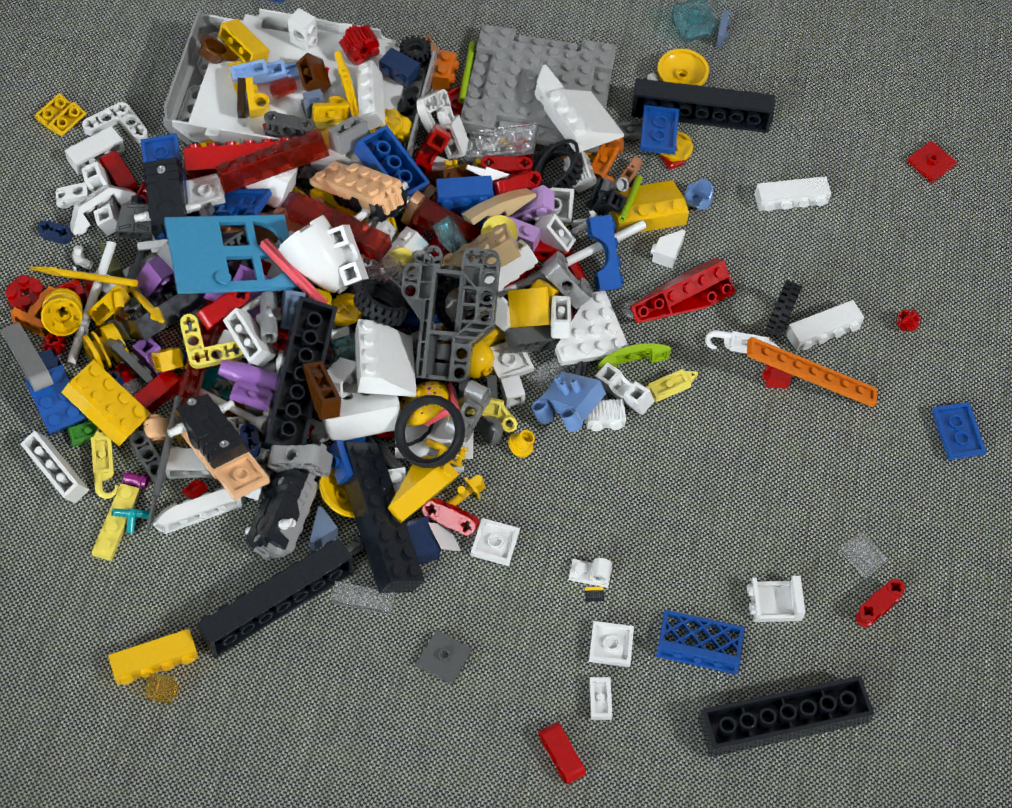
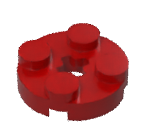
M20 275L9 284L5 294L12 308L16 307L25 312L31 305L36 303L44 288L38 279L28 277L27 275ZM26 291L29 292V295H28V296H27V295L22 296V293H23V292H26Z

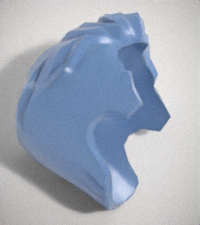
M699 179L694 184L690 183L683 195L686 205L697 210L707 209L713 202L712 184L705 179Z

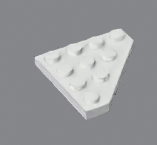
M606 291L592 293V298L577 311L571 321L570 338L560 339L554 350L560 366L576 364L580 361L602 360L609 354L628 346Z

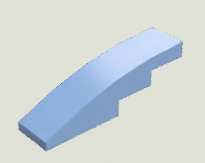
M265 59L230 66L233 82L238 83V78L252 77L253 84L288 82L301 79L296 62L284 64L283 60L265 63Z

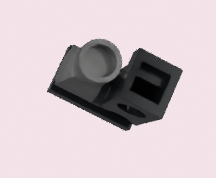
M606 177L605 179L598 178L593 186V193L586 207L600 215L606 214L609 211L621 213L627 198L618 192H624L628 189V180L625 177H620L613 182Z

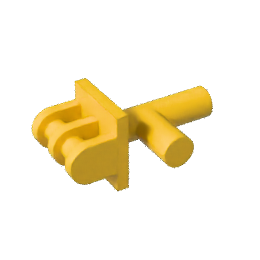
M430 438L427 439L425 444L438 450L435 457L442 455L449 448ZM462 446L460 452L456 455V461L452 459L449 463L462 467L463 464L461 462L463 459L465 460L466 456L464 455L469 451V448Z
M476 475L470 480L465 477L464 479L468 487L465 489L464 486H459L457 489L459 494L447 503L456 506L472 493L480 499L479 493L485 489L482 476Z

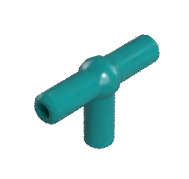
M113 508L111 511L113 517H127L126 533L128 534L134 533L135 518H149L150 513L149 510H136L134 508Z

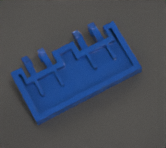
M224 189L226 203L215 205V211L212 216L259 215L272 196V192L270 189ZM199 211L193 212L194 216H200Z

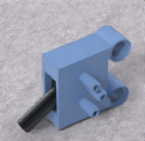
M580 361L576 366L575 374L561 372L560 375L555 376V381L531 405V409L540 424L551 422L554 418L553 413H558L568 431L574 432L582 427L583 421L606 395L600 380L586 377L587 363Z

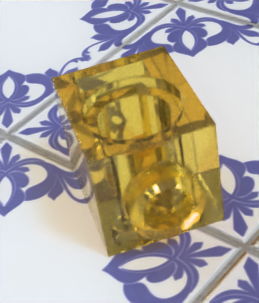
M149 673L145 689L147 700L172 704L173 698L177 697L179 685L176 684L175 677Z

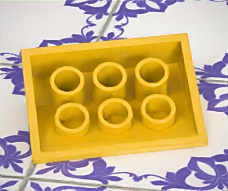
M670 180L640 185L625 222L619 221L621 213L610 211V215L615 220L616 233L641 220L646 223V229L639 232L686 225L689 211L683 195L674 181ZM628 187L624 192L618 193L627 198L631 187Z

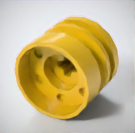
M64 288L53 290L46 295L41 311V321L44 328L56 336L73 334L81 325L83 313L81 298L74 291Z
M112 322L100 327L101 337H98L94 331L90 332L93 341L90 340L87 334L81 336L84 350L90 362L94 359L103 369L102 361L108 368L112 367L111 357L117 363L122 362L105 344L109 338L119 339L124 343L119 331Z

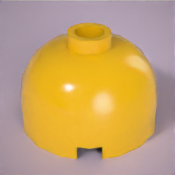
M482 340L473 347L470 378L476 379L487 376L493 370L492 367L495 360L493 351ZM463 351L459 359L466 358L467 352Z

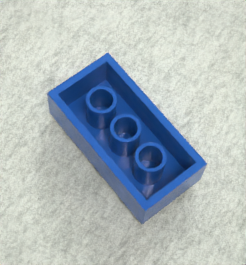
M387 125L360 139L353 149V152L365 167L400 179L401 183L406 182L409 186L408 189L404 190L406 197H412L417 190L423 193L430 184L429 180Z

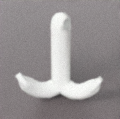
M589 210L590 217H596V212ZM588 218L573 220L570 225L576 227L572 229V234L577 235L587 229L586 220Z

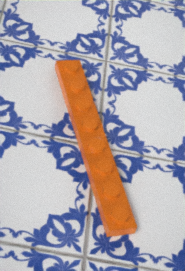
M754 337L747 340V357L870 407L877 404L876 387Z

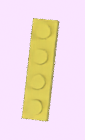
M120 484L92 550V556L112 561L127 526V517H113L111 511L113 508H134L140 494V488Z

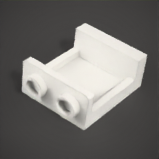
M792 576L790 581L757 582V577H752L750 584L747 585V595L751 596L749 612L750 615H753L754 622L803 620L805 605L801 576Z

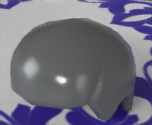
M481 416L477 422V433L483 435L484 439H482V442L492 446L502 439L503 425L495 416Z

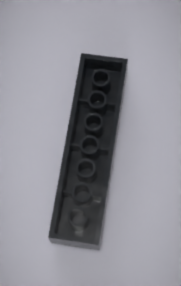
M636 78L631 117L643 118L644 105L679 109L678 122L769 133L775 108V95Z
M251 259L227 260L231 281L240 264L253 269ZM174 282L171 284L170 289L159 291L152 300L147 299L154 307L160 308L165 320L164 323L152 320L150 318L151 314L140 304L139 308L126 312L129 314V318L124 320L123 326L130 339L146 341L181 319L184 315L207 303L208 300L204 298L205 293L177 294L176 283Z
M300 296L295 302L260 448L271 450L272 445H306L314 404L303 364L322 361L323 364L325 363L337 312L336 306Z
M345 442L344 446L353 475L344 485L378 592H414L425 580L405 520L400 523L388 510V506L396 493L379 443Z
M339 538L335 541L327 542L323 548L318 551H312L302 561H296L287 570L274 574L269 581L259 583L247 594H241L231 604H225L211 616L203 617L197 624L201 640L213 658H217L354 573L352 555Z
M860 675L702 709L698 719L709 756L715 757L866 724L873 718L874 711Z

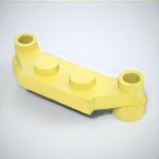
M465 396L457 400L459 411L465 402ZM491 398L481 416H495L502 422L504 431L513 432L517 428L516 418L504 406V400ZM474 409L467 411V414L474 415L475 413Z

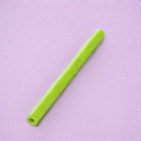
M473 40L469 42L458 99L459 103H464L467 94L476 42Z
M637 175L619 216L620 222H625L643 179L641 175Z

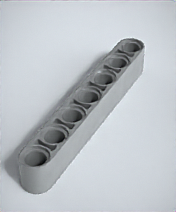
M17 322L2 328L1 332L34 392L53 385L54 383L49 371L20 323Z

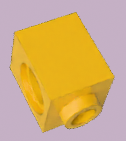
M169 347L151 352L155 371L165 372L184 367V355L180 348Z

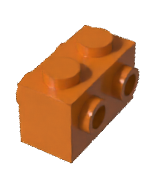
M444 50L439 51L432 78V89L450 90L451 83L454 84L455 70L457 71L459 67L457 53Z

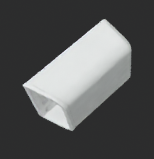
M356 382L341 397L340 417L324 419L322 421L329 439L334 442L335 440L345 441L390 432L395 429L396 420L400 413V403L396 395L357 393Z

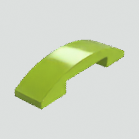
M653 343L636 344L621 348L606 356L598 364L597 373L607 362L617 368L619 364L648 357L651 363L667 360L670 357L671 348L667 345Z

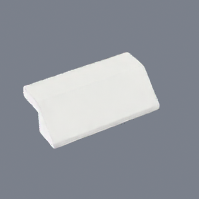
M444 417L435 422L431 433L423 441L409 446L410 450L420 458L424 455L435 457L438 450L425 445L428 438L450 447L454 436L448 434L445 430L448 418ZM424 423L416 426H406V442L409 443L420 438L427 432L429 426L426 427ZM472 433L468 442H463L462 445L469 448V451L464 455L466 456L465 459H473ZM395 448V457L404 458L398 448Z

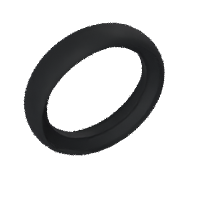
M437 395L420 396L410 401L399 413L394 429L395 442L402 456L413 465L422 468L440 467L450 462L460 451L465 438L464 419L459 409L448 399ZM431 404L439 405L446 409L453 419L455 427L453 441L442 455L431 459L420 458L407 445L405 438L407 421L418 408Z

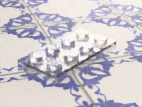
M537 123L471 131L465 159L467 162H473L476 158L482 159L485 156L512 157L534 154L539 126Z

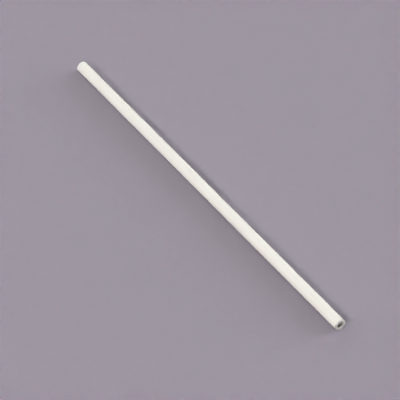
M641 220L615 233L614 237L619 242L646 229V223ZM596 242L566 257L568 266L603 250L602 245ZM542 269L529 275L526 279H521L505 287L498 293V297H504V295L508 294L509 290L526 288L532 285L535 280L546 278ZM468 311L467 316H469V315H471V314H473V313H475V312H473V311ZM435 323L434 330L442 326L443 324ZM419 330L409 334L413 342L419 339Z

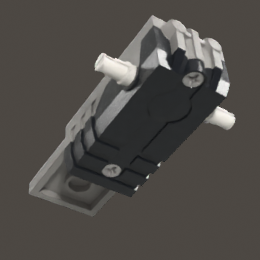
M323 443L314 444L321 446L325 450L327 449V446ZM293 468L273 473L272 481L268 485L269 488L264 494L265 498L261 501L251 527L245 529L248 545L266 560L292 554L296 547V541L303 530V524L310 513L311 504L317 495L319 484L314 481L317 475H314L307 469Z

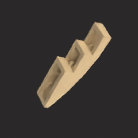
M527 188L509 191L475 205L462 213L464 220L472 225H475L483 218L489 219L502 213L510 216L537 197V195Z

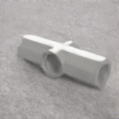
M265 291L261 294L260 313L256 315V321L260 326L261 341L273 344L277 341V322L282 320V315L277 308V295L274 292Z

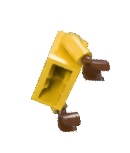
M115 286L86 312L94 320L95 326H97L95 333L98 337H101L100 327L104 326L105 321L114 313L116 321L123 324L124 320H128L129 314L123 311L125 308L124 304L131 299L129 296L131 291L127 286Z

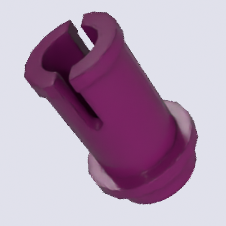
M126 471L123 476V483L137 486L142 490L149 486L150 478L146 474L139 475Z

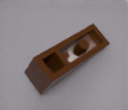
M472 162L429 171L431 184L436 187V179L474 177V173L466 169L467 165L473 166Z
M323 362L303 364L314 408L320 420L340 417L341 397Z

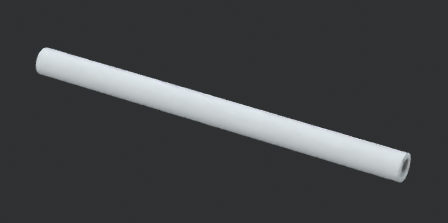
M107 241L96 274H107L116 243ZM93 282L82 314V319L88 320V327L91 317L86 312L97 303L104 282ZM82 325L77 329L66 361L67 364L73 366L76 365L83 345L81 336L86 335Z

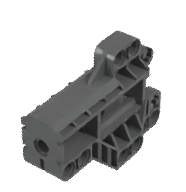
M432 245L427 247L423 264L408 263L403 270L402 295L420 319L415 379L464 384L470 378L473 347L495 331L501 260L495 250L468 248L463 253L461 267L444 265L442 267L443 253L438 246ZM433 251H436L439 255L435 257V264L432 263V258L429 256ZM472 256H475L476 259H473V262H470L469 259H471ZM491 257L497 259L494 264H488L487 260ZM409 269H418L417 275L415 277H409ZM489 276L495 278L490 284L485 283V279ZM439 277L460 279L454 332L434 330ZM414 287L416 289L415 294L407 296V288ZM467 294L477 295L476 303H466ZM485 297H492L489 302L483 301ZM465 310L475 312L473 320H464ZM483 316H490L488 321H481ZM437 340L452 341L451 345L437 343ZM466 351L467 356L464 359H458V353ZM435 359H437V360H445V361H450V362H449V364H446V363H435ZM464 370L465 376L461 379L456 378V372Z

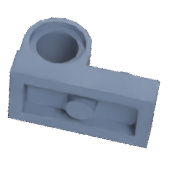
M321 89L303 93L304 99L301 100V106L306 118L311 119L313 103H323Z
M284 290L281 303L282 320H280L279 328L289 329L295 302L300 296L305 297L306 293Z

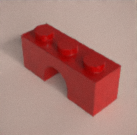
M436 123L413 158V161L426 177L429 171H431L437 155L443 152L451 139V132Z

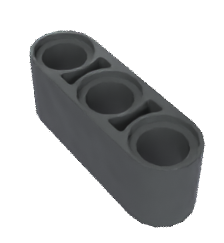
M548 325L513 328L504 335L513 353L549 350L557 344L556 338L551 337V329Z
M139 430L134 431L130 435L133 452L146 475L150 478L151 483L154 484L157 475L154 473L158 471L160 457L146 433ZM165 472V476H164L163 483H165L166 480H167L166 472Z

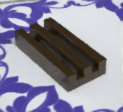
M238 78L237 115L238 118L245 119V78Z

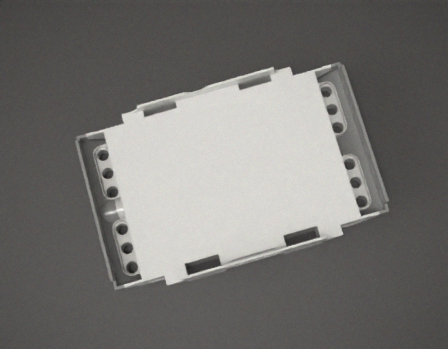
M259 9V15L245 14L244 20H240L270 49L267 63L283 60L284 64L297 62L307 52L323 59L325 67L329 68L328 77L331 83V87L323 93V103H328L330 96H341L347 101L334 55L335 52L341 51L358 100L357 65L349 61L339 45V41L346 34V29L352 27L353 24L337 23L316 18L318 41L314 47H311L306 52L290 43L288 18L292 14ZM198 10L164 104V127L173 134L177 133L178 138L188 145L194 144V142L202 143L208 139L219 143L220 146L225 145V142L236 141V144L238 142L243 144L244 140H254V143H262L261 139H273V142L280 141V138L265 136L262 126L263 123H266L264 116L250 118L247 92L245 98V119L238 118L237 94H235L228 63L237 61L224 60L219 64H213L199 54L202 45L200 41L201 35L213 36L223 43L218 38L221 23L235 19L201 13V10ZM371 28L380 43V47H378L380 52L377 56L366 59L365 62L373 60L379 68V60L390 48L399 51V47H395L396 40L383 37L381 29ZM411 50V51H409L410 53H413V54L421 53V51H417V50ZM433 50L430 62H427L426 66L422 64L420 76L409 88L399 85L396 81L382 75L384 109L390 110L394 108L399 111L397 104L408 93L415 95L418 99L429 93L437 63L436 51ZM301 79L288 82L257 84L258 93H264L269 97L270 111L306 118L302 110L301 100L304 99L303 93L308 91L304 90ZM349 108L348 118L352 117L350 108ZM417 109L411 115L405 116L413 123L409 142L401 145L410 157H412L421 123ZM316 138L311 143L294 140L296 145L273 155L310 162L311 168L319 171L324 170L330 163L335 161L348 166L355 163L364 166L353 152V149L341 155L323 144L321 139Z

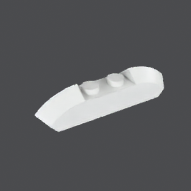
M224 487L216 488L215 492L205 493L193 500H185L179 505L174 503L168 506L154 518L151 525L158 531L167 534L242 507L246 497L243 496L234 501Z

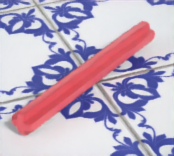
M269 239L261 242L260 247L310 299L327 303L323 295L283 257Z

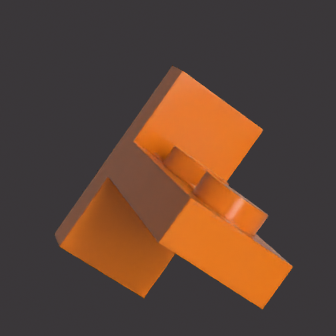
M623 137L601 145L591 164L596 176H607L618 153L622 154L624 150Z
M48 286L40 294L36 303L30 306L28 313L14 307L10 312L13 322H19L22 327L42 337H46L49 331L44 328L41 321L42 305L46 295L56 289Z

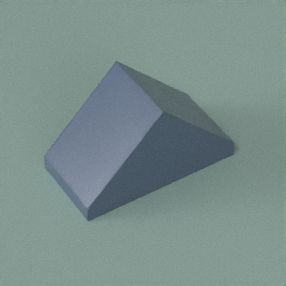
M318 506L310 538V549L312 551L319 549L327 542L338 537L337 526L321 506Z

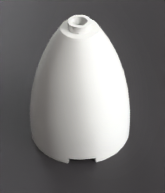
M322 215L311 221L310 225L291 235L280 245L278 250L307 280L326 291L341 294L348 286L344 285L338 268L347 265L343 248L334 249L333 243L337 244L340 241L335 233L331 234V240L328 230L333 228L326 217Z

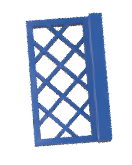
M665 610L656 657L736 675L741 660L740 655L745 627ZM667 618H675L679 624L672 627L668 623ZM693 622L696 623L699 628H697L694 631H691L687 624ZM710 626L716 627L719 632L712 636L707 628ZM683 627L688 634L680 638L675 630ZM701 631L707 636V639L702 642L695 636ZM729 631L738 632L739 637L732 640L727 633ZM671 633L676 640L673 642L666 641L664 636ZM723 636L728 643L720 646L715 639ZM691 637L696 645L689 646L684 641ZM711 642L716 647V650H707L704 645ZM731 646L736 652V656L729 655L724 650Z

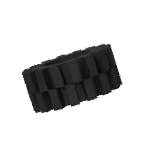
M411 35V38L407 36L406 40H402L399 52L419 62L420 68H422V64L426 66L427 62H430L431 44H429L428 40L426 41L425 37L420 39V35H417V38ZM411 50H420L421 53L413 54V53H410L409 51H411Z

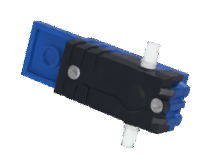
M177 133L141 139L148 211L134 214L135 222L150 221L151 231L155 240L167 239L164 217H190L191 212H197L202 207L201 202L187 203L186 184Z

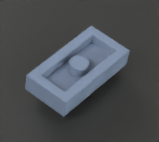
M723 11L716 42V47L722 48L723 42H727L729 32L726 29H730L731 19H728L729 11Z

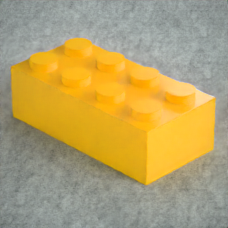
M94 359L61 391L68 400L118 446L151 414Z

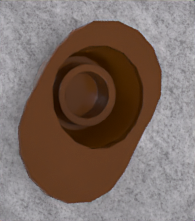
M201 35L200 41L202 45L199 54L208 62L219 64L224 60H238L239 57L225 44L213 36Z

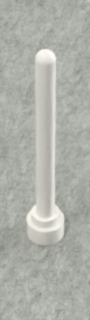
M202 388L197 390L199 396L208 393L217 405L228 402ZM237 406L228 410L253 423L258 431L264 433L267 417H257Z

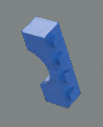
M611 215L590 217L586 220L588 238L599 242L605 251V263L601 270L594 274L596 292L621 289L623 276L619 272L621 260L620 256H617L616 251L618 240L614 237V230L616 229L615 220L612 219Z

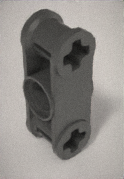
M269 111L264 114L266 122L265 132L268 135L283 138L291 137L292 140L304 143H311L316 138L313 132L315 122L312 119L282 114L276 111Z

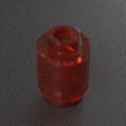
M286 76L272 81L269 89L271 95L278 99L293 94L297 90V84L293 77Z

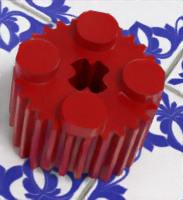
M368 24L361 25L360 27L352 25V27L346 29L345 36L339 41V45L349 61L354 62L357 66L364 63L366 59L377 56L380 52L378 48L380 43Z

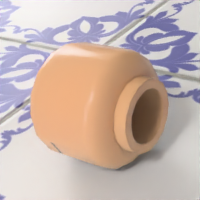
M160 414L150 415L149 419L143 422L144 432L152 444H161L165 441L169 421L161 417Z

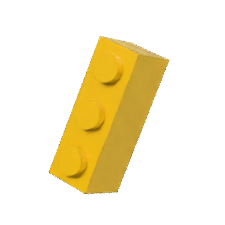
M239 19L221 23L218 38L244 63L265 59V63H267L270 49Z

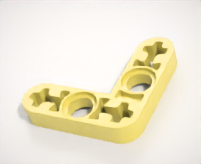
M186 314L181 318L180 326L189 364L193 368L200 369L221 364L222 360L238 361L244 357L236 341L204 347L197 318L192 314ZM188 320L192 323V332H189L188 325L186 324ZM196 337L199 342L197 345L192 346L188 343V339ZM237 347L239 354L232 352L233 348ZM224 349H227L228 357H226ZM214 351H220L222 357L214 359L211 354ZM205 353H208L209 361H206ZM196 355L201 358L199 363L194 360Z

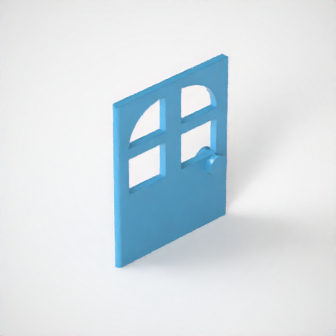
M284 214L164 217L177 294L300 290L284 271L275 278L265 280L261 259L271 258L260 245H257L253 225L262 226L272 231L282 244L289 238ZM244 225L248 245L224 246L220 226ZM281 244L275 245L276 248L278 249ZM251 259L256 280L231 281L227 260Z

